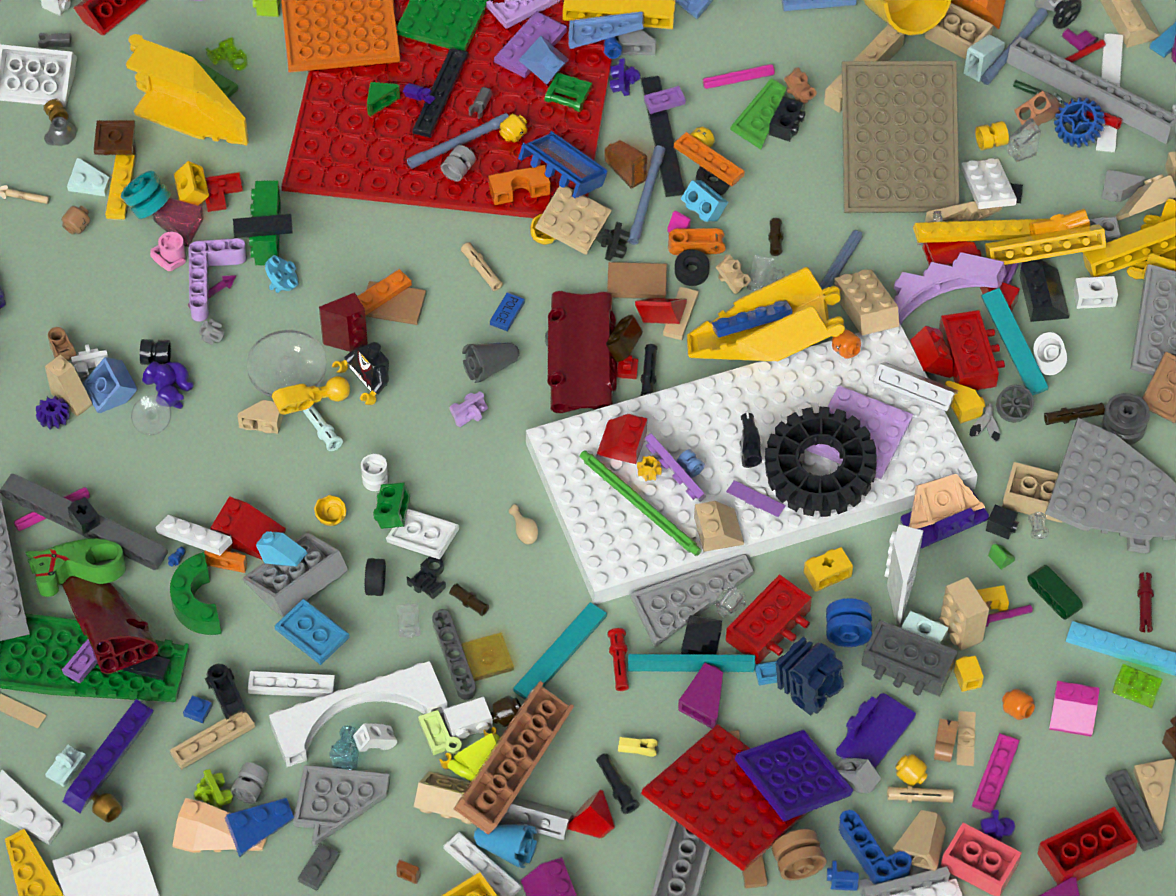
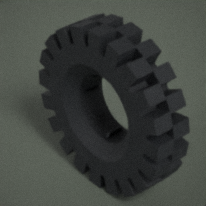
M819 406V413H814L813 408L810 407L802 409V416L800 417L794 412L787 416L786 424L781 421L775 427V434L771 433L767 441L765 469L766 476H768V484L772 491L775 490L776 497L782 503L788 501V508L795 512L799 508H803V515L814 516L815 511H820L821 517L831 516V510L834 509L837 514L846 512L848 504L855 507L861 502V495L867 496L871 490V482L874 483L877 454L874 440H870V432L866 426L860 427V420L853 415L847 419L846 412L836 409L835 413L831 414L830 407ZM825 444L835 448L839 452L840 459H843V461L833 473L817 476L810 472L808 473L802 468V461H799L800 455L804 454L805 449L810 446Z

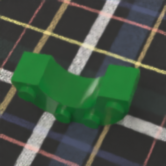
M202 552L191 556L176 569L170 582V596L174 613L182 625L199 634L218 635L221 634L216 604H206L194 597L196 591L202 585L210 583L205 555Z

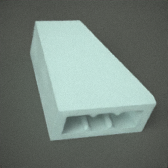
M989 34L967 49L964 74L980 82L984 72L1003 53L1005 42Z

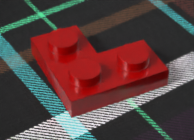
M239 172L205 177L209 197L205 199L207 212L226 209L224 194L243 192Z

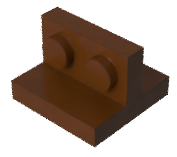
M97 120L94 155H136L134 138L135 120Z

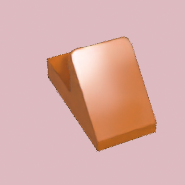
M232 544L220 556L208 551L204 552L207 566L245 573L247 569L246 555H242L239 552L232 553Z

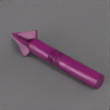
M236 275L222 276V281L208 290L209 298L225 287L230 289Z
M1026 605L988 614L986 627L991 622L1032 613V606Z

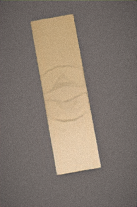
M0 693V711L38 729L47 715Z
M959 711L957 765L974 766L976 712Z

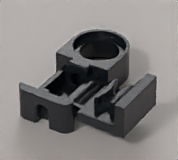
M429 556L420 564L421 570L411 579L408 576L406 579L409 587L414 586V591L421 593L422 588L425 594L434 599L446 588V582H436V578L444 570L442 558L437 559ZM433 562H436L440 565V567L435 570L430 569L428 566Z

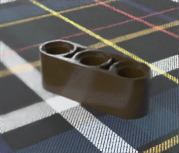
M632 314L625 316L618 322L606 343L616 362L626 359L631 354L643 333Z

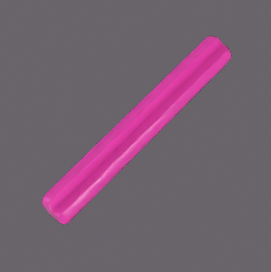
M772 64L707 77L703 79V86L705 89L771 76L774 75V67Z
M83 487L64 496V498L74 502L84 497L86 499L90 498V493L86 487ZM31 512L16 519L14 525L18 531H21L46 518Z

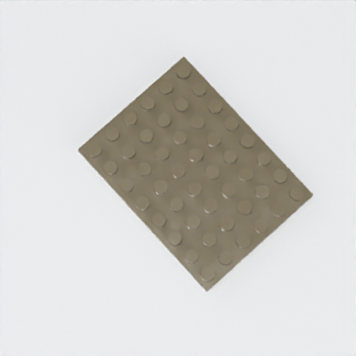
M842 61L844 213H926L927 211L959 205L956 61Z

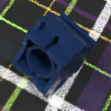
M802 637L798 642L793 643L790 650L784 656H780L776 662L778 689L782 690L784 688V693L787 695L791 693L793 703L810 716L813 712L818 714L827 702L825 695L830 698L844 688V680L841 675L843 663L836 658V652L825 644L818 642L813 646L811 641L807 643L806 638Z

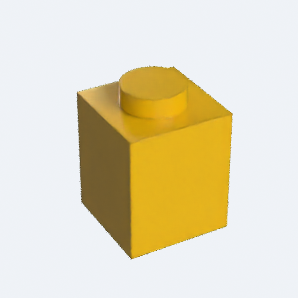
M976 655L971 657L963 656L955 660L954 673L961 692L981 688L984 676Z

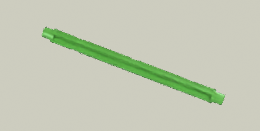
M586 450L580 454L579 457L586 465L670 537L675 539L687 552H691L696 557L701 553L702 549L697 546L695 541L679 530L677 526L644 500L637 492L594 457L593 454H589Z

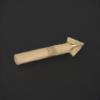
M7 185L0 187V196L3 199L9 196L44 204L49 203L48 196L8 189Z

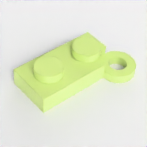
M438 710L418 716V721L433 755L445 752V750L450 754H456L461 750L462 743L460 739L449 736ZM456 743L457 747L451 748L449 745Z

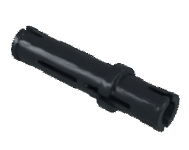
M647 344L645 346L643 374L640 379L642 383L641 396L653 393L654 384L656 383L655 366L658 348L654 344Z

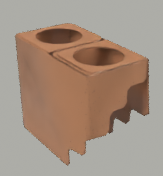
M1041 91L1014 111L1022 126L1030 130L1053 119L1056 113H1060L1059 107L1062 106L1055 96ZM1045 101L1047 102L1046 106L1043 109H1036V107H1038ZM1031 110V116L1027 120H1022L1021 114Z

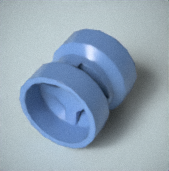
M691 449L684 451L676 461L685 469L690 478L699 475L705 467V463L701 459H697L696 454Z

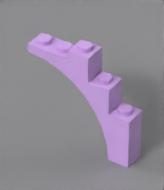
M960 252L958 258L953 261L952 266L931 262L928 269L924 271L923 276L902 272L894 284V289L897 293L894 301L898 306L900 325L914 309L939 294L967 287L1000 288L1006 276L1004 262Z

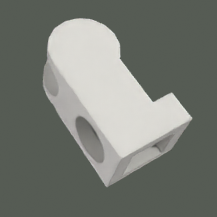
M364 723L353 735L359 752H366L369 748L388 750L397 744V739L390 725Z

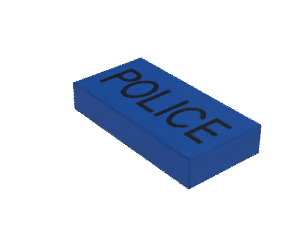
M506 293L492 316L490 325L508 332L523 307L525 299Z

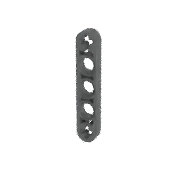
M437 610L433 613L432 623L457 695L461 699L469 700L476 693L472 673L451 615L446 610ZM439 618L445 620V627L442 628ZM444 634H451L453 639L445 641L442 639V636ZM457 651L460 655L457 658H451L448 656V653ZM457 668H463L466 670V673L456 675L454 671ZM464 681H466V686L469 689L468 692L463 689Z

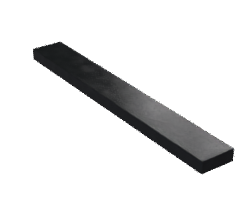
M659 76L641 78L643 95L662 91ZM646 106L654 146L665 148L662 164L659 167L665 197L683 195L684 186L667 110L650 114Z

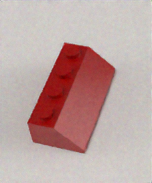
M82 0L74 7V10L86 25L103 36L147 0Z

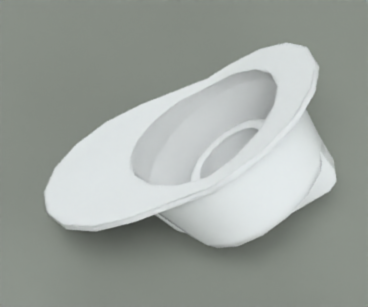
M1052 332L1040 335L1033 347L1037 365L1043 374L1055 375L1061 372L1067 363V353L1063 340L1059 335Z

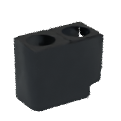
M690 615L681 647V654L716 655L721 636L722 621Z

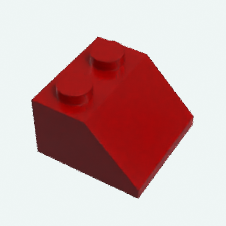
M925 326L910 339L923 371L951 378L953 376V360L950 350L943 340V334L937 328Z
M625 414L608 420L597 455L636 464L647 434V418Z

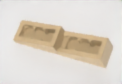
M973 201L927 211L925 222L979 221L1002 211V207L978 209L976 202Z

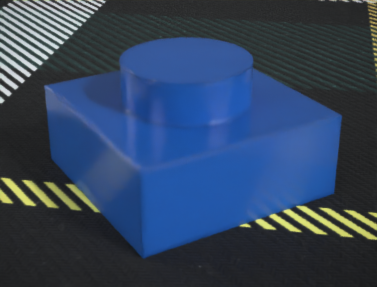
M192 695L183 711V715L189 719L204 723L212 708V702Z

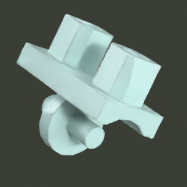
M67 745L62 753L57 754L56 761L45 774L46 777L65 787L75 771L81 766V763L86 758V754Z

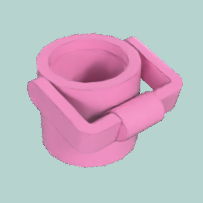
M177 232L164 233L158 240V246L151 249L150 257L167 271H173L186 262L182 236Z

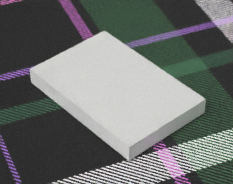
M408 509L404 527L392 528L386 540L387 543L441 559L460 528L456 523Z

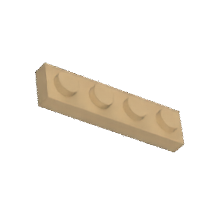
M247 712L237 713L230 716L228 720L223 719L170 749V754L182 770L255 728V724Z

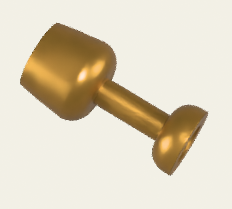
M96 792L93 796L92 811L96 816L107 823L112 822L119 816L122 806L112 794L104 793L99 795Z

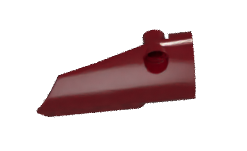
M70 576L61 584L68 597L74 616L84 636H87L96 662L103 673L110 674L150 659L158 653V645L150 632L148 623L138 616L111 583L97 584L76 576Z

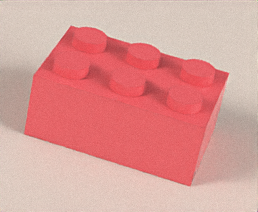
M962 823L942 857L940 868L947 866L949 872L993 896H1001L1019 865L1022 853Z

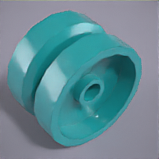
M147 171L139 175L121 193L122 200L128 206H132L131 211L139 219L146 218L158 211L171 196L169 189L163 183L160 184V178L154 171Z

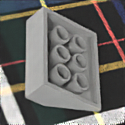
M305 533L294 541L307 551V555L297 566L263 563L243 577L244 582L273 611L283 617L302 599L308 601L310 597L323 590L335 579L340 578L348 570L339 550L309 533Z

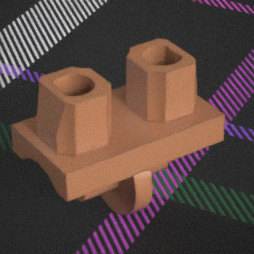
M799 67L794 68L784 78L788 85L787 92L789 94L792 93L796 101L802 102L805 105L817 95L815 89L809 86L806 73L801 72Z

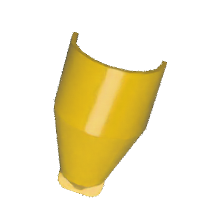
M864 0V3L874 14L897 32L906 35H917L934 28L945 17L951 0Z

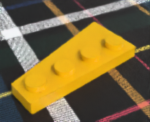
M25 829L5 838L19 896H64Z

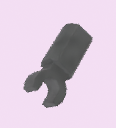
M39 33V39L43 40L38 41L40 48L48 46L71 47L70 33H51V35Z
M481 88L473 105L469 107V116L473 112H478V118H482L483 110L492 97L490 89Z

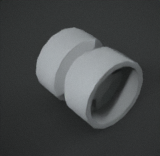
M457 145L442 163L441 170L449 179L460 181L467 173V170L474 164L476 157L467 147Z
M254 763L243 764L238 774L239 778L235 780L231 788L232 795L245 803H255L261 793L260 788L264 787L269 774L265 769Z

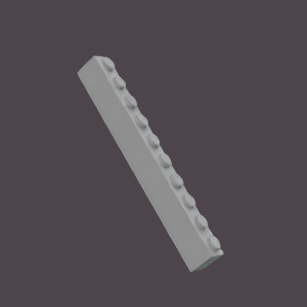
M1021 37L1010 45L1007 63L1077 99L1081 97L1082 101H1084L1087 97L1090 102L1095 101L1096 106L1099 105L1101 107V111L1122 118V122L1160 142L1167 144L1176 135V115Z

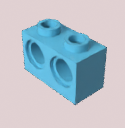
M692 180L681 197V200L686 203L685 206L692 211H696L699 214V218L705 222L718 221L729 203L702 180Z

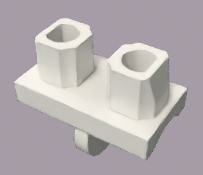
M89 344L85 345L86 351L78 352V356L71 357L72 364L79 378L87 377L89 375L88 368L97 367L104 357H108L107 350L98 351V348L90 350Z

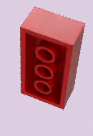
M1114 806L1040 842L1037 855L1056 884L1059 885L1072 877H1076L1078 881L1134 854L1138 840Z

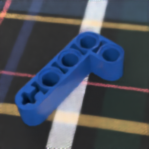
M846 810L841 813L839 832L874 885L909 876L912 858L908 853L900 851L886 857L855 811Z

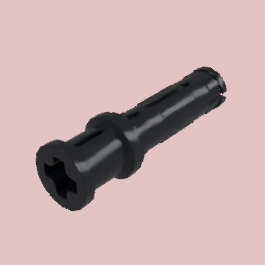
M607 753L606 755H600L596 762L611 785L613 797L621 805V812L623 814L632 813L639 807V802L633 798L630 786L623 782Z

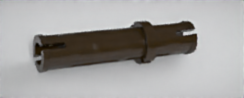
M1102 402L1071 409L1065 407L1061 408L1060 411L1044 413V421L1046 425L1060 422L1066 424L1078 418L1104 415L1105 407Z

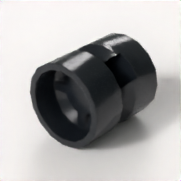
M141 339L140 364L150 365L155 361L159 364L169 363L171 360L170 340L154 342L153 339Z

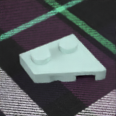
M77 158L67 188L68 191L105 196L110 180L107 175Z

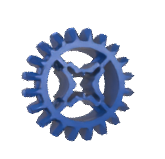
M1078 97L1077 102L1071 98L1069 105L1067 102H1064L1065 108L1059 107L1060 113L1055 114L1058 120L1054 121V125L1057 126L1055 132L1059 133V139H1063L1065 144L1069 142L1071 147L1077 144L1079 148L1082 146V143L1088 147V141L1090 140L1095 143L1094 137L1100 138L1101 136L1098 131H1104L1102 125L1105 124V119H1103L1105 115L1103 112H1100L1101 107L1099 105L1096 106L1095 101L1090 102L1087 97L1084 101H1082L1081 97ZM1087 111L1094 115V122H1090L1087 119ZM1066 122L1072 126V134L1065 130Z

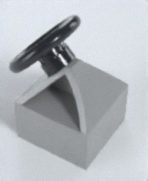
M1035 0L1034 7L1054 11L1056 14L1053 18V26L1056 29H1062L1070 25L1077 18L1082 9L1081 0Z

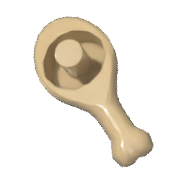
M516 504L512 505L509 509V514L513 515L516 521V534L524 544H533L538 536L536 522L530 518L523 517L519 512V507Z

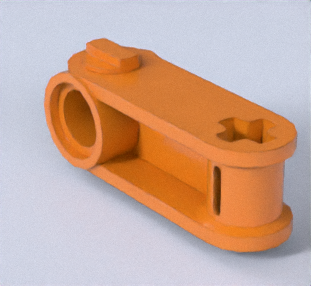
M719 228L673 229L669 232L668 251L673 255H679L686 250H698L704 254L723 253L726 249L723 243L724 231Z

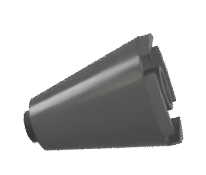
M513 343L467 344L462 350V354L466 355L463 365L470 380L475 379L474 383H479L515 363L520 353L518 347Z

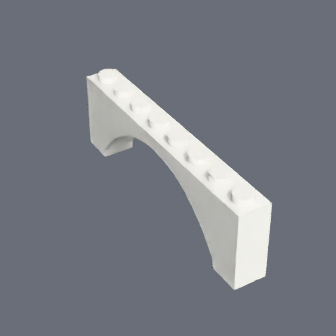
M430 661L418 663L411 668L400 669L393 674L379 676L372 681L358 683L354 687L345 690L340 689L333 694L319 696L312 701L298 703L291 708L277 710L270 714V726L286 767L307 761L306 753L318 730L335 714L353 705L385 701L411 707L423 714L438 710L440 715H443V709L448 708L447 701Z

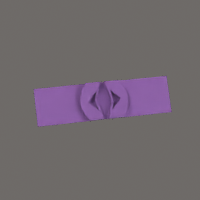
M735 480L726 491L744 500L745 503L752 504L753 507L760 508L776 517H779L786 506Z

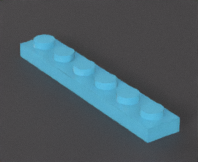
M1072 621L1066 638L1067 643L1176 676L1175 652Z

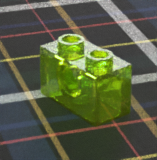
M1122 664L1112 693L1152 708L1163 679Z

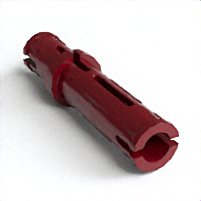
M1142 572L1138 576L1139 589L1137 591L1140 604L1139 631L1145 633V625H1147V633L1153 631L1152 597H1154V591L1152 589V574L1146 572L1145 580L1144 572Z

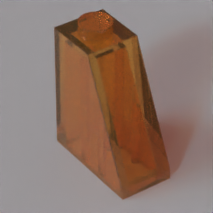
M621 140L611 143L605 148L604 161L631 189L646 181V154Z

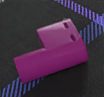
M1068 28L1062 34V38L1079 51L1098 41V37L1093 36L1087 30L1076 35Z

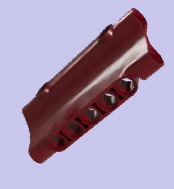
M556 291L551 295V311L548 313L547 383L550 386V409L554 413H565L580 408L596 410L613 405L612 392L617 389V362L606 346V343L616 327V317L613 312V297L608 292L574 294Z

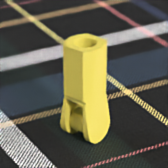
M620 737L618 752L654 757L657 754L655 747L658 745V741L655 739Z

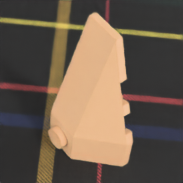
M185 798L177 819L173 847L193 853H199L201 850H214V852L229 849L236 850L225 820V816L231 813L207 803ZM268 837L248 851L263 850Z

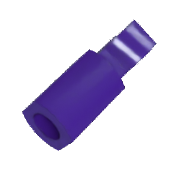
M411 83L404 87L403 92L408 98L419 101L424 100L427 103H432L435 99V96L430 95L431 90L429 88L424 89L422 86Z

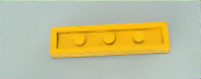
M135 155L115 156L105 213L106 219L125 220L128 205L122 200L121 193L132 181Z

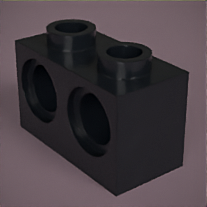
M782 97L770 122L769 135L790 142L793 135L796 136L798 133L799 122H803L806 111H803L804 103Z

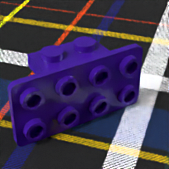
M970 507L934 524L918 528L923 531L920 549L987 521L989 514L985 508L973 511ZM911 512L901 516L900 521L904 526L909 527Z
M881 693L877 698L871 696L867 702H862L858 709V714L848 720L846 724L847 736L836 749V755L840 758L868 759L874 769H876L915 719V712L885 693Z

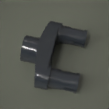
M744 413L741 415L743 430L742 438L739 442L741 446V461L743 467L752 468L762 462L758 428L755 426L754 415L748 413L749 418L747 419V414Z

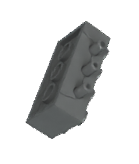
M879 620L863 652L862 666L875 670L873 676L877 680H880L883 674L895 678L893 685L897 688H900L903 682L914 686L913 694L917 696L924 690L940 697L955 666L958 651Z

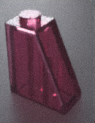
M169 198L158 211L153 213L154 222L166 232H177L183 238L184 246L188 248L204 219L202 207Z

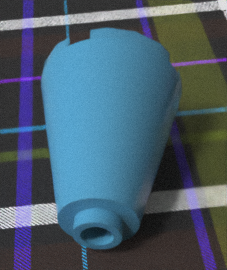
M498 824L489 835L480 828H477L474 833V839L478 846L518 868H525L524 864L530 863L535 853L537 840L533 839V833L537 834V830L531 825Z

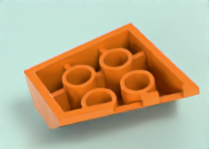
M952 0V4L991 23L999 29L1006 0Z

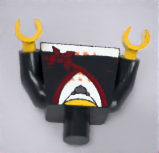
M377 342L360 345L344 357V361H335L332 364L333 368L340 366L336 373H345L348 369V364H350L349 368L370 391V393H363L360 397L361 401H366L365 405H374L376 402L375 395H379L389 382V360L380 351L381 345Z

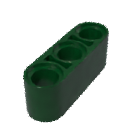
M1043 565L1027 576L1030 586L1062 619H1068L1083 608L1080 598L1049 566Z

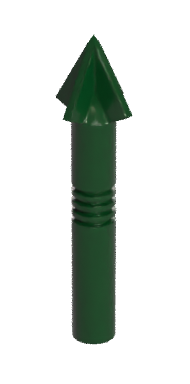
M1017 80L1013 83V87L1033 95L1043 91ZM1057 92L1051 94L1058 99L1060 104L1064 103Z

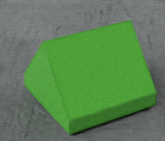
M992 545L988 556L1001 570L1015 561L1014 556L1003 545Z

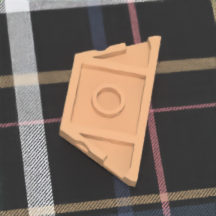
M957 474L948 475L916 485L909 527L915 529L922 528L970 507L973 511L985 508V506L973 495L969 487L964 485Z

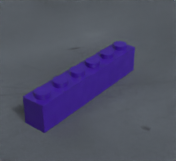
M135 699L68 788L62 801L64 804L81 814L149 723L154 711L153 709Z

